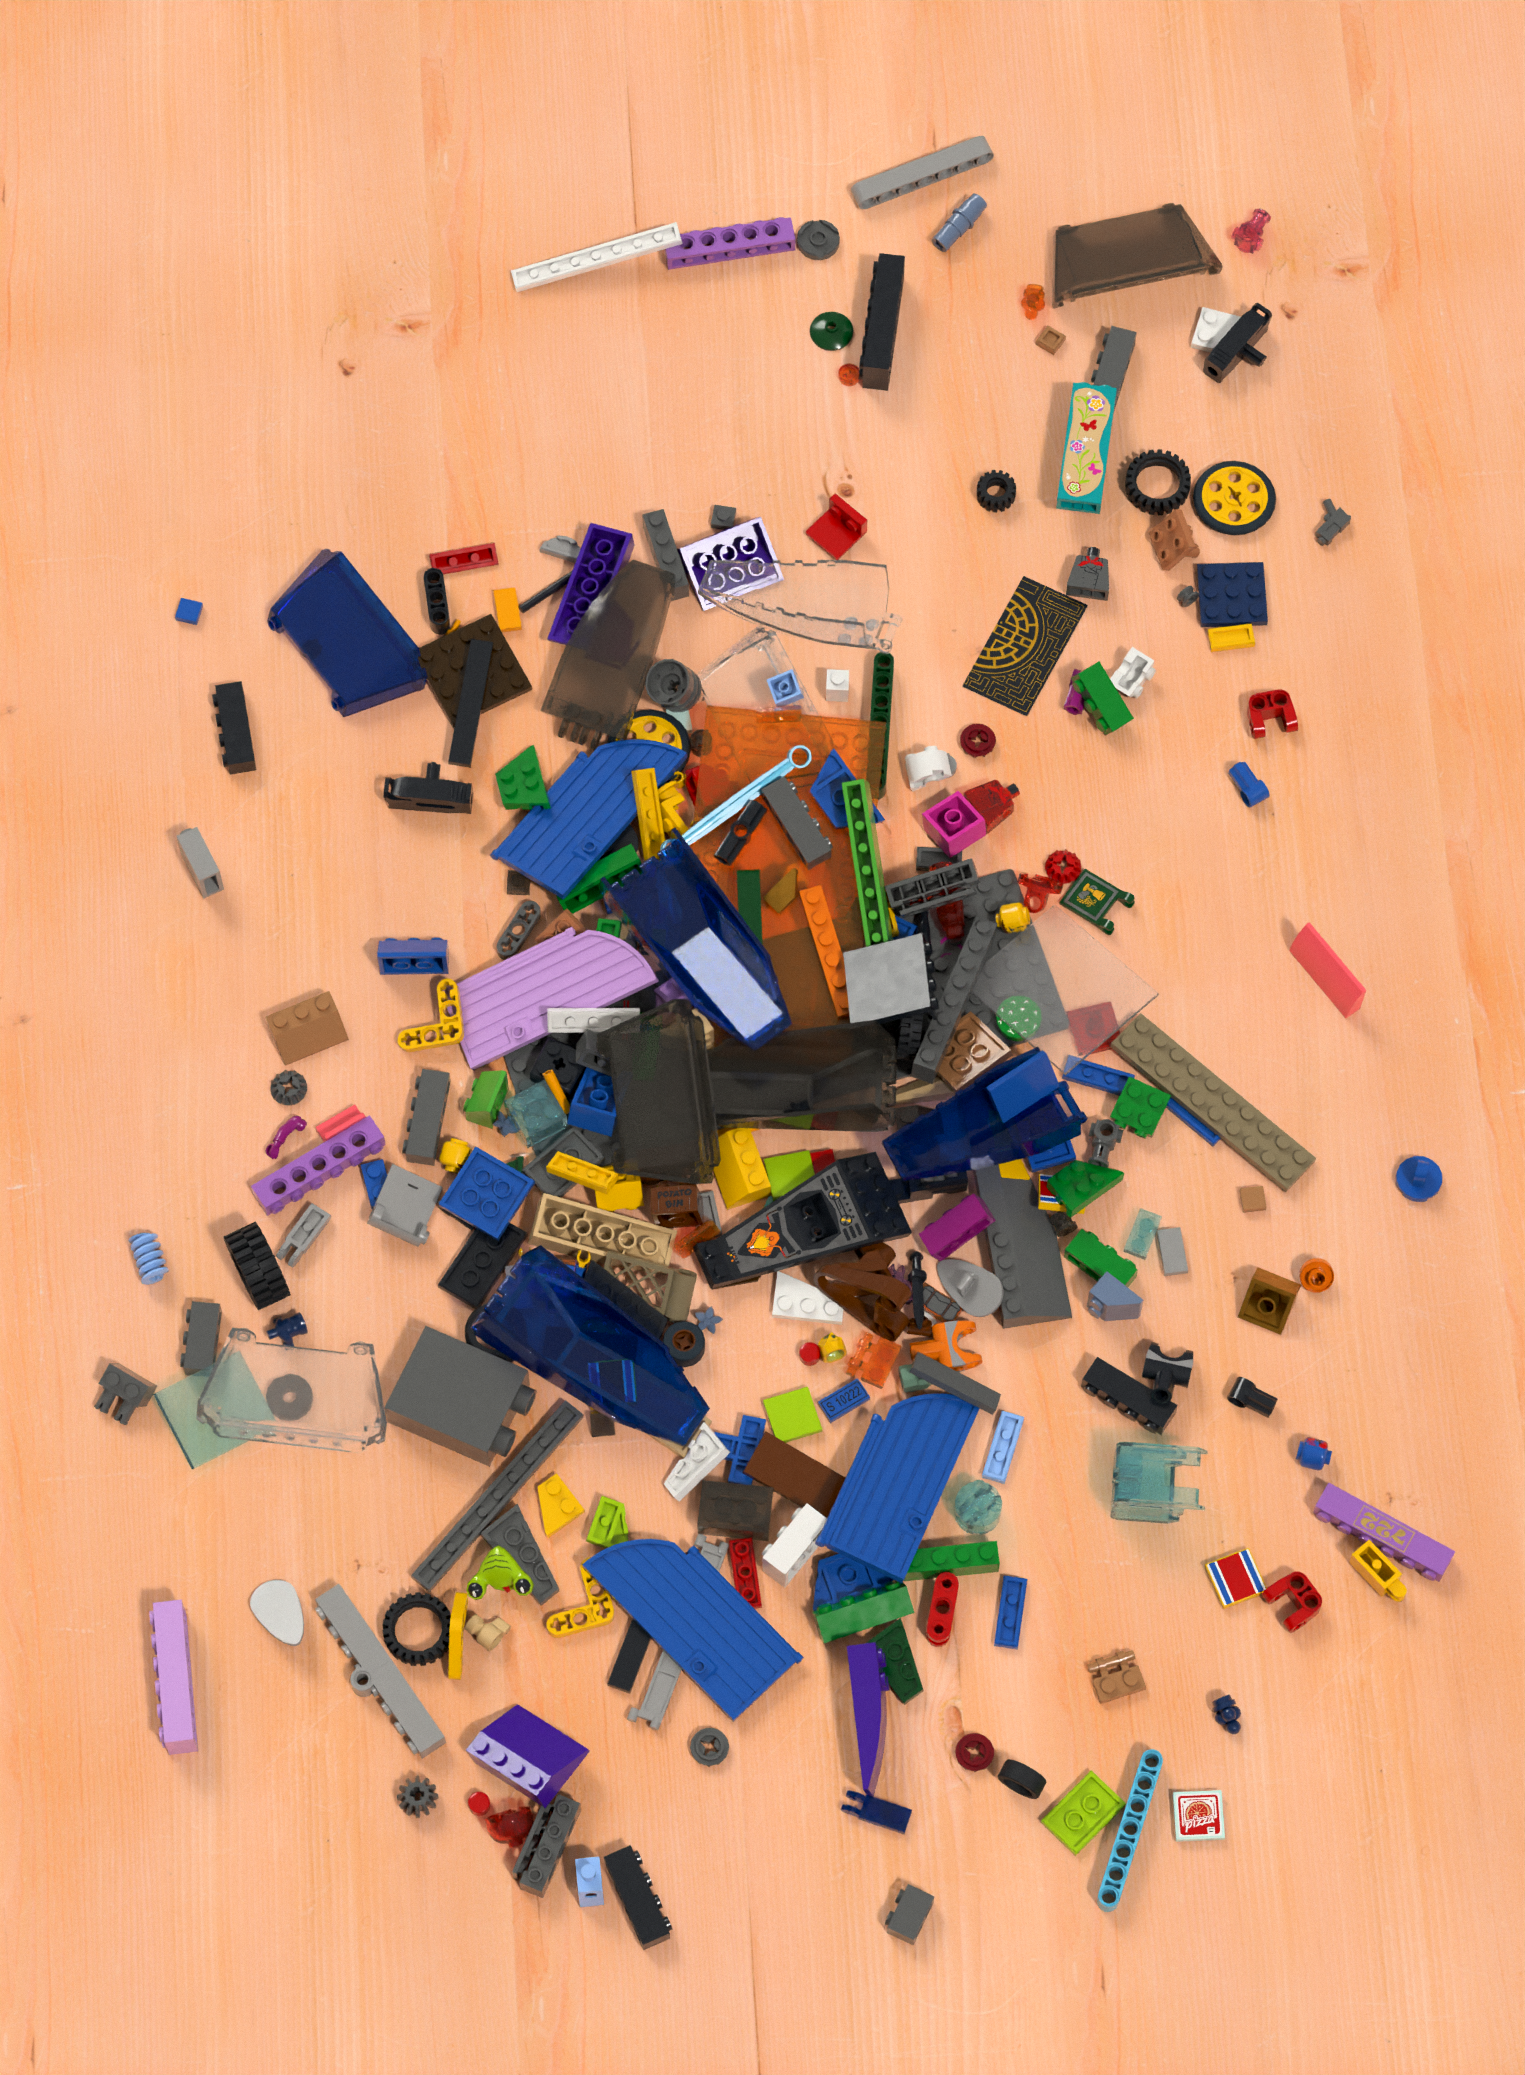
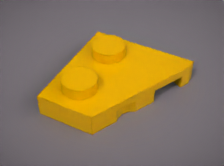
M557 1473L538 1486L547 1538L585 1512L584 1508Z

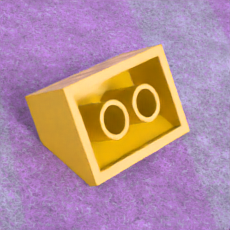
M749 1125L727 1131L706 1146L707 1156L727 1210L771 1196V1185Z

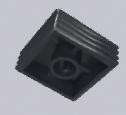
M548 1037L529 1074L530 1081L549 1089L543 1073L553 1069L565 1096L572 1097L586 1067L576 1063L575 1047ZM556 1065H563L564 1068L560 1067L559 1070H556Z

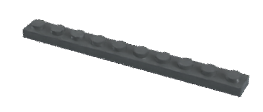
M565 1400L414 1571L411 1578L430 1593L476 1541L481 1532L490 1525L584 1418V1415Z

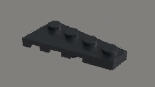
M591 1261L573 1303L659 1341L669 1318L597 1262Z

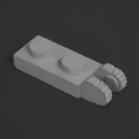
M313 1203L310 1204L285 1238V1242L279 1249L276 1257L281 1260L287 1255L291 1246L296 1248L297 1250L288 1262V1265L293 1268L330 1221L331 1215Z

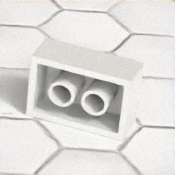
M806 1504L803 1508L799 1507L791 1517L793 1521L788 1527L784 1525L776 1536L778 1537L773 1545L771 1543L768 1544L762 1552L763 1572L784 1588H786L819 1547L815 1544V1541L820 1535L827 1518L809 1504Z

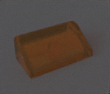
M801 705L757 707V723L802 721Z
M709 1218L676 1242L674 1247L682 1258H686L694 1252L693 1247L696 1243L710 1241L720 1233V1230L714 1221Z

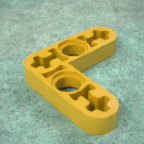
M443 979L437 986L441 1023L402 1031L397 1041L404 1051L415 1052L455 1045L463 1040L464 1025L460 991L454 980ZM447 985L453 988L450 990L452 1000H448L447 994L443 991L446 990ZM449 1006H455L457 1009L456 1014L452 1017L445 1016V1010ZM453 1028L458 1032L455 1033L454 1038L448 1034L452 1032ZM440 1030H442L444 1034H447V1035H443L444 1040H442V1035H441ZM428 1032H436L437 1038L435 1041H425V1036ZM418 1034H420V1040L422 1044H420L418 1040L410 1041V1045L407 1046V1044L403 1041H406L408 1036H410L412 1039H419Z
M591 1557L584 1559L580 1565L581 1576L590 1605L550 1616L546 1623L547 1631L554 1638H561L605 1626L614 1619V1608L610 1595L605 1590L600 1597H594L590 1593L591 1588L599 1584L595 1580H591V1575L585 1571L582 1564ZM603 1602L605 1611H610L607 1613V1618L604 1619L601 1615L597 1616L600 1613L599 1603ZM578 1614H584L587 1617V1622L581 1626L576 1625L574 1617ZM570 1617L572 1628L568 1629V1624L562 1625L560 1631L551 1628L554 1626L555 1621H558L559 1624L567 1623L566 1618Z
M455 1593L450 1618L448 1677L452 1680H461L463 1631L468 1609V1593Z

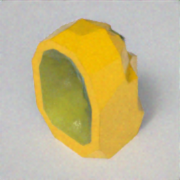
M832 1332L821 1338L818 1343L821 1358L825 1363H832L846 1356L847 1351L842 1337H838Z

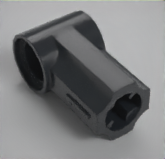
M1243 1377L1236 1379L1227 1396L1228 1401L1235 1406L1241 1408L1248 1407L1267 1418L1271 1415L1278 1401V1398L1256 1388L1252 1381Z

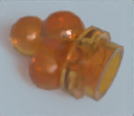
M1028 284L1023 293L1024 298L1021 301V306L1026 309L1025 317L1028 320H1034L1038 315V311L1043 310L1045 307V301L1043 300L1045 297L1044 288L1038 284Z

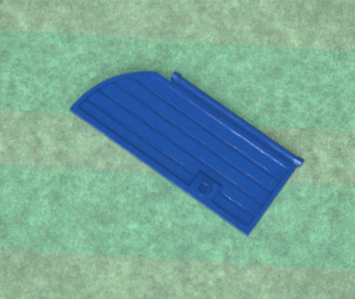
M640 739L620 740L598 746L589 758L581 751L573 763L547 791L551 808L544 809L543 805L534 806L498 848L493 850L490 854L491 858L501 860L507 866L564 900L638 815L631 771L655 768L657 789H659L687 759V752L666 743Z
M934 1393L914 1396L891 1406L885 1421L882 1420L880 1415L873 1414L868 1430L815 1544L819 1547L826 1546L834 1552L902 1583L980 1408L952 1394Z
M657 1539L631 1540L608 1547L582 1564V1567L733 1722L795 1663H800L804 1658L699 1553V1550L694 1545L687 1551L688 1554L686 1555L674 1542Z

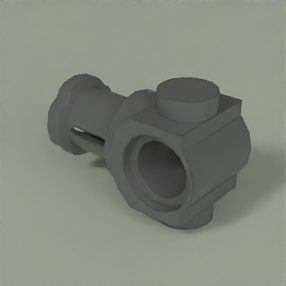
M1109 1119L1097 1120L1096 1123L1091 1124L1089 1136L1093 1137L1092 1146L1094 1150L1092 1157L1088 1160L1089 1164L1108 1168L1109 1162L1107 1160L1110 1151L1114 1150L1116 1143H1121L1124 1130L1119 1129L1120 1125L1115 1124ZM1108 1130L1112 1134L1104 1136L1101 1134V1131Z

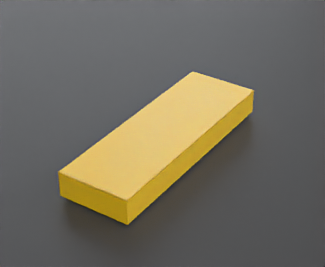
M557 1151L546 1166L548 1173L604 1194H608L619 1179L618 1173Z

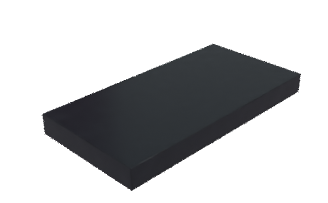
M509 1223L497 1241L476 1228L439 1282L438 1288L477 1309L482 1305L504 1272L505 1266H508L528 1236L527 1232Z

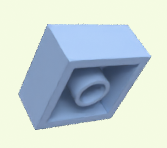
M793 669L767 679L778 709L804 698Z

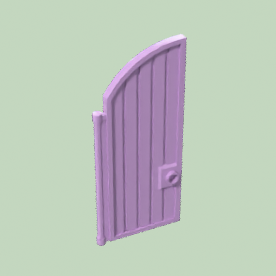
M572 926L552 938L456 983L460 991L464 1025V1038L460 1043L472 1070L478 1069L550 1034L548 1033L547 1008H605L659 982L654 970L636 949L620 938L593 930H587L574 936L576 932ZM448 987L446 988V990H443L447 994L448 1000H452L450 997V990H452L453 988ZM455 1006L447 1007L450 1017L456 1014L457 1009Z

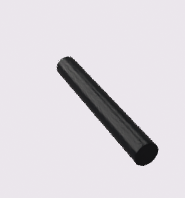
M572 571L519 605V610L525 613L567 585Z

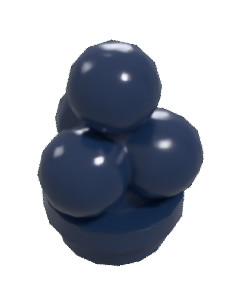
M1229 1694L1212 1702L1214 1708L1212 1709L1216 1713L1215 1721L1220 1725H1226L1228 1733H1239L1241 1725L1236 1720L1241 1716V1710L1239 1707L1233 1706L1236 1704L1235 1699H1232Z

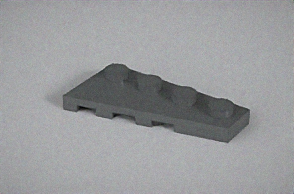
M518 1504L481 1532L482 1538L492 1549L498 1545L505 1548L523 1571L531 1577L534 1587L530 1594L540 1606L559 1592V1587L541 1554Z

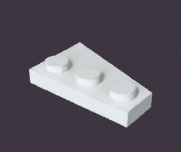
M777 1271L772 1318L842 1325L844 1309L825 1296L818 1288Z
M705 1422L699 1428L701 1433L696 1441L692 1440L688 1445L690 1450L685 1458L677 1462L664 1483L665 1487L679 1502L730 1453Z

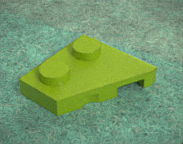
M601 1496L586 1542L606 1549L628 1541V1527L625 1520L626 1513L623 1503Z

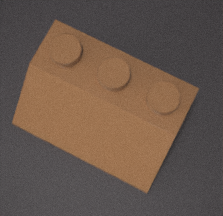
M330 991L266 1016L268 1029L285 1066L349 1040Z

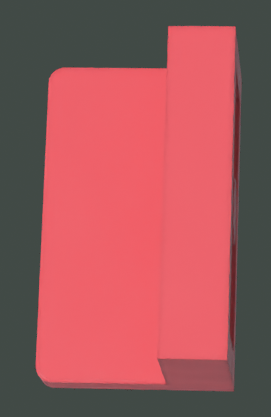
M353 1105L315 1128L323 1142L366 1118L364 1113H360L356 1105Z

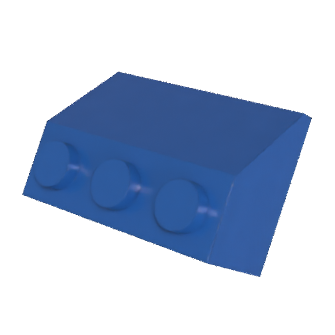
M388 938L385 941H379L377 959L380 975L449 974L448 940H443L442 938H432L430 940H420L418 938L397 940L395 938Z

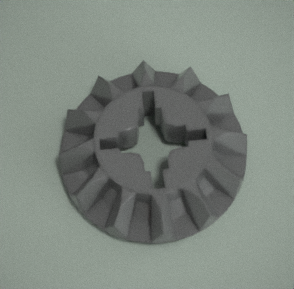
M285 1070L280 1074H276V1077L271 1081V1094L282 1105H295L303 1100L307 1093L306 1080L303 1075H300L295 1070ZM292 1080L294 1089H289L285 1095V1087L282 1085H288Z
M705 1728L693 1736L690 1749L693 1758L699 1764L710 1767L716 1764L719 1765L727 1757L729 1742L720 1730ZM714 1741V1748L717 1752L710 1751L705 1756L706 1748L703 1744L709 1745Z

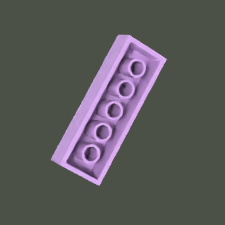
M182 1599L153 1603V1611H149V1617L153 1632H155V1634H151L152 1648L155 1651V1655H157V1657H153V1665L157 1678H159V1680L155 1681L156 1695H158V1699L161 1701L160 1704H157L158 1718H160L161 1725H163V1727H159L160 1742H162L163 1748H167L169 1755L198 1752L187 1613Z

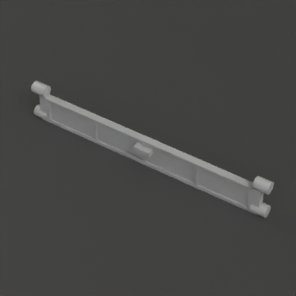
M698 1534L694 1546L702 1548L700 1554L719 1572L729 1544L721 1541L719 1546H715L705 1542L707 1538L705 1535ZM664 1650L641 1709L638 1710L631 1707L627 1720L631 1722H636L637 1717L650 1721L649 1727L657 1731L662 1723L682 1670Z

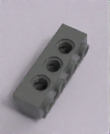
M971 858L886 885L885 889L891 908L893 910L903 908L900 911V915L905 918L975 896L977 892L971 886L981 882L975 863ZM965 885H967V887H968V888H963V889H959V890L953 891V892H951V893L949 894V891H950V890H953V889H956V888H959V887H962V886H965ZM943 892L946 893V895L937 896L927 901V897H931ZM924 899V902L915 903V904L909 905L908 907H906V905H905V904H909V903H912V902H915V901Z
M558 1794L553 1805L549 1803L546 1808L540 1807L512 1871L513 1879L518 1880L521 1876L519 1882L521 1890L540 1898L544 1897L580 1815L581 1804ZM550 1811H552L553 1813L550 1817V1820L547 1826L545 1827L544 1825L549 1817ZM540 1833H543L537 1849H535V1846L540 1837ZM531 1855H533V1858H532V1861H531V1863H530V1865H529L528 1870H527V1871H524V1870L526 1869L527 1865H528V1862H529V1860H530Z

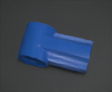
M1239 762L1229 770L1228 774L1239 788L1241 798L1247 807L1251 808L1270 797L1265 783L1255 777L1246 762Z

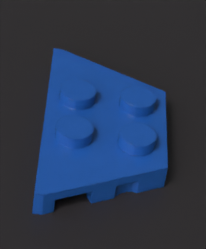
M835 749L831 750L809 794L834 829L848 828L842 783L854 781L856 778ZM872 802L875 824L882 823L885 819Z
M841 1554L821 1559L818 1562L813 1611L825 1603H831V1605L838 1603L845 1596L852 1595L856 1597L862 1595V1592L869 1588L880 1589L885 1587L887 1582L894 1579Z

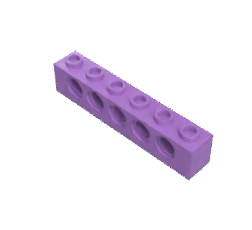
M779 217L769 221L759 220L749 224H734L730 227H714L703 231L694 230L689 233L680 234L683 244L664 249L667 267L670 270L794 251L795 235L791 217Z
M369 1115L251 1186L252 1193L267 1216L271 1213L276 1214L283 1210L288 1203L299 1201L308 1191L319 1189L328 1179L339 1177L348 1167L359 1165L368 1155L379 1153L383 1146L386 1145L385 1138ZM356 1141L365 1142L361 1147L354 1146ZM339 1152L345 1154V1156L340 1159L334 1157V1155ZM318 1164L325 1165L323 1170L318 1171L314 1169ZM298 1176L305 1177V1180L302 1182L294 1181ZM278 1188L286 1189L282 1194L274 1193Z

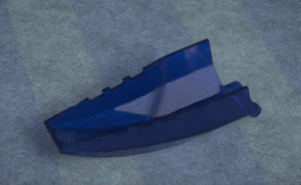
M1036 1047L995 1066L975 1079L974 1083L964 1090L960 1089L957 1091L955 1096L944 1103L940 1102L936 1105L935 1109L926 1115L922 1114L911 1124L905 1125L884 1139L882 1145L903 1181L925 1179L976 1170L1040 1154L1081 1135V1124L1085 1123L1088 1118L1076 1104L1069 1092L1070 1087L1067 1082L1061 1081L1059 1082L1060 1087L1004 1124L999 1120L986 1087L1039 1053L1040 1049ZM1059 1094L1062 1096L1072 1116L1067 1117L1055 1095Z

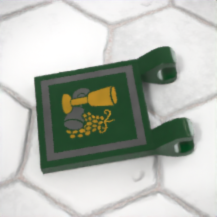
M1084 869L1059 904L1094 924L1106 935H1111L1114 932V923L1105 919V915L1117 900L1125 907L1132 908L1135 904V897L1131 893L1120 890L1089 870Z

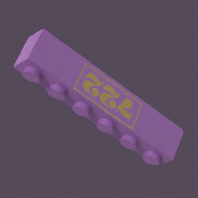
M1331 1483L1327 1484L1314 1508L1313 1513L1316 1514L1320 1521L1324 1523L1330 1522L1338 1526L1337 1529L1339 1531L1358 1537L1362 1544L1370 1540L1386 1557L1392 1558L1393 1556L1400 1560V1563L1406 1568H1415L1422 1572L1426 1579L1431 1581L1437 1580L1440 1582L1455 1553L1454 1550Z

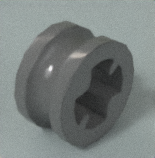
M1192 586L1184 588L1177 596V600L1179 602L1182 601L1184 607L1190 606L1199 596L1197 591L1193 592L1194 588Z

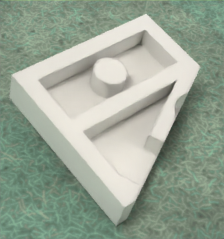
M1203 307L1191 348L1211 353L1241 317Z

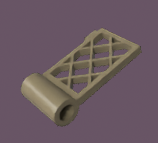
M613 1251L607 1252L604 1269L618 1280L617 1276L627 1271L634 1282L627 1287L631 1288L636 1285L642 1298L668 1317L670 1322L677 1323L687 1320L697 1278L695 1272L686 1269H674ZM612 1258L620 1260L625 1269L615 1273L611 1267ZM636 1265L642 1266L647 1273L646 1276L639 1280L631 1270ZM658 1271L668 1273L667 1282L661 1286L653 1276ZM649 1277L656 1289L646 1294L639 1282ZM658 1291L663 1299L661 1307L653 1305L648 1296Z

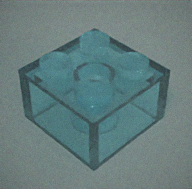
M545 1080L504 1101L505 1111L527 1148L568 1127L567 1116Z

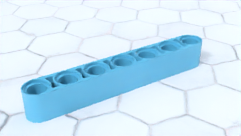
M1154 1749L1145 1751L1141 1757L1101 1883L1097 1904L1104 1912L1114 1911L1119 1904L1161 1771L1163 1758L1160 1752ZM1149 1758L1155 1759L1158 1765L1156 1767H1149L1145 1764V1760ZM1140 1781H1147L1151 1787L1147 1790H1142L1138 1783ZM1139 1803L1143 1806L1144 1810L1139 1813L1134 1812L1131 1809V1805ZM1133 1826L1136 1829V1833L1128 1835L1124 1832V1827ZM1124 1848L1129 1852V1856L1121 1858L1117 1855L1116 1851ZM1118 1871L1122 1875V1879L1115 1881L1110 1878L1109 1873ZM1104 1894H1111L1115 1901L1110 1904L1103 1901L1102 1896Z

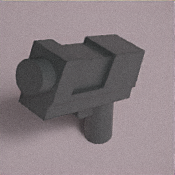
M1331 499L1323 501L1328 514L1324 516V521L1326 522L1315 533V536L1318 538L1317 542L1321 546L1324 544L1328 546L1332 539L1350 524L1351 516L1347 515L1341 507L1336 511Z

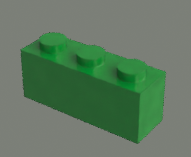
M1100 661L1071 677L1073 688L1078 694H1081L1084 699L1085 708L1093 714L1096 719L1097 728L1105 735L1134 719Z
M1081 1229L1065 1248L1064 1258L1097 1282L1108 1272L1126 1287H1129L1137 1276L1138 1269H1136V1265L1131 1260L1121 1258L1113 1247L1102 1244L1098 1237L1090 1231L1086 1232Z

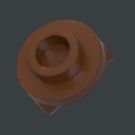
M924 1316L922 1328L919 1330L915 1318H911L907 1334L931 1337L932 1322Z

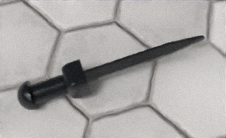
M914 1251L910 1255L912 1270L908 1274V1281L912 1282L913 1314L917 1328L920 1330L924 1319L923 1283L927 1279V1274L921 1267L922 1253Z

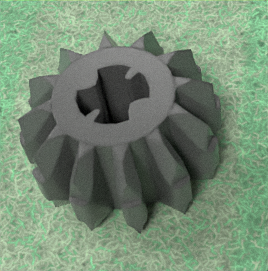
M415 1776L414 1783L407 1778L406 1783L408 1787L400 1785L399 1790L402 1793L397 1795V1800L402 1801L399 1804L400 1809L407 1808L406 1815L408 1816L412 1815L415 1811L416 1818H420V1811H424L425 1815H429L430 1812L427 1807L435 1809L436 1803L433 1800L439 1798L438 1794L434 1793L436 1790L435 1784L429 1785L428 1778H425L421 1783L419 1776ZM415 1793L421 1794L419 1801H415Z

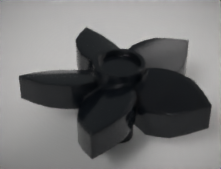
M808 1099L802 1100L799 1103L791 1102V1108L783 1112L784 1114L793 1113L794 1117L798 1115V1118H801L802 1113L810 1111Z

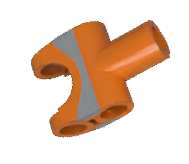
M950 1321L935 1324L931 1328L932 1340L909 1343L912 1363L918 1352L933 1360H937L939 1363L957 1372L977 1367L983 1362L980 1354L966 1353L957 1345L961 1338L977 1330L976 1324L973 1321Z

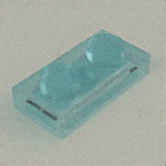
M1140 1208L1124 1247V1252L1145 1260L1162 1216Z

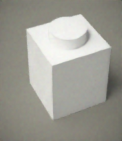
M827 669L826 701L848 702L849 670Z

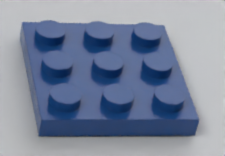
M475 1147L439 1202V1207L498 1241L534 1186L535 1181Z

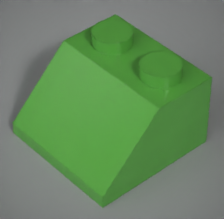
M483 1071L479 1079L475 1078L472 1085L471 1099L467 1098L463 1108L467 1121L493 1129V1123L497 1119V1113L500 1111L509 1089L506 1071Z

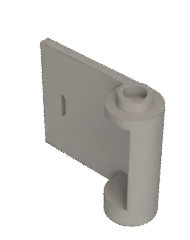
M392 1164L367 1224L418 1247L420 1243L424 1245L430 1234L429 1231H426L427 1223L443 1187Z

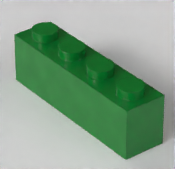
M629 844L597 861L564 900L557 895L556 897L564 911L568 909L574 914L604 898V886L608 889V892L613 893L639 879V876H645L647 872L632 844Z
M997 1541L917 1549L904 1581L933 1579L944 1572L953 1573L955 1576L999 1572L1000 1561Z
M896 1580L887 1582L885 1587L877 1590L876 1588L866 1589L862 1592V1595L856 1597L852 1595L845 1596L840 1599V1602L832 1605L831 1603L822 1604L817 1607V1610L812 1611L820 1639L823 1643L914 1613L907 1586L903 1582L900 1583Z

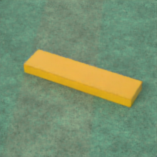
M655 768L631 771L644 861L663 858L660 848L665 841Z

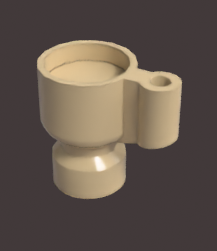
M477 1614L473 1615L465 1626V1630L470 1634H475L477 1642L488 1651H492L511 1629V1626L501 1618L484 1624L483 1619Z

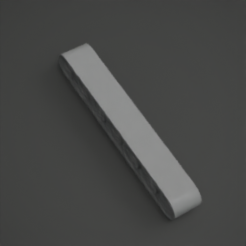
M978 136L859 181L851 187V192L859 208L868 209L986 164L993 159L994 154L986 138Z

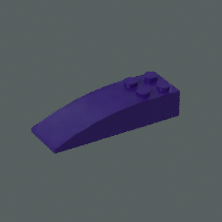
M590 523L548 635V641L590 652L614 602L635 544L632 533Z
M876 1642L847 1646L863 1790L868 1797L874 1796L882 1765L887 1725L886 1691H889L888 1676L883 1672V1667H887L886 1655L883 1653L882 1648L879 1649Z

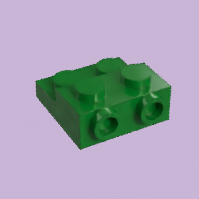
M1129 1076L1110 1115V1119L1115 1124L1120 1125L1119 1128L1125 1129L1127 1126L1133 1129V1133L1141 1138L1146 1139L1147 1136L1152 1138L1171 1095Z

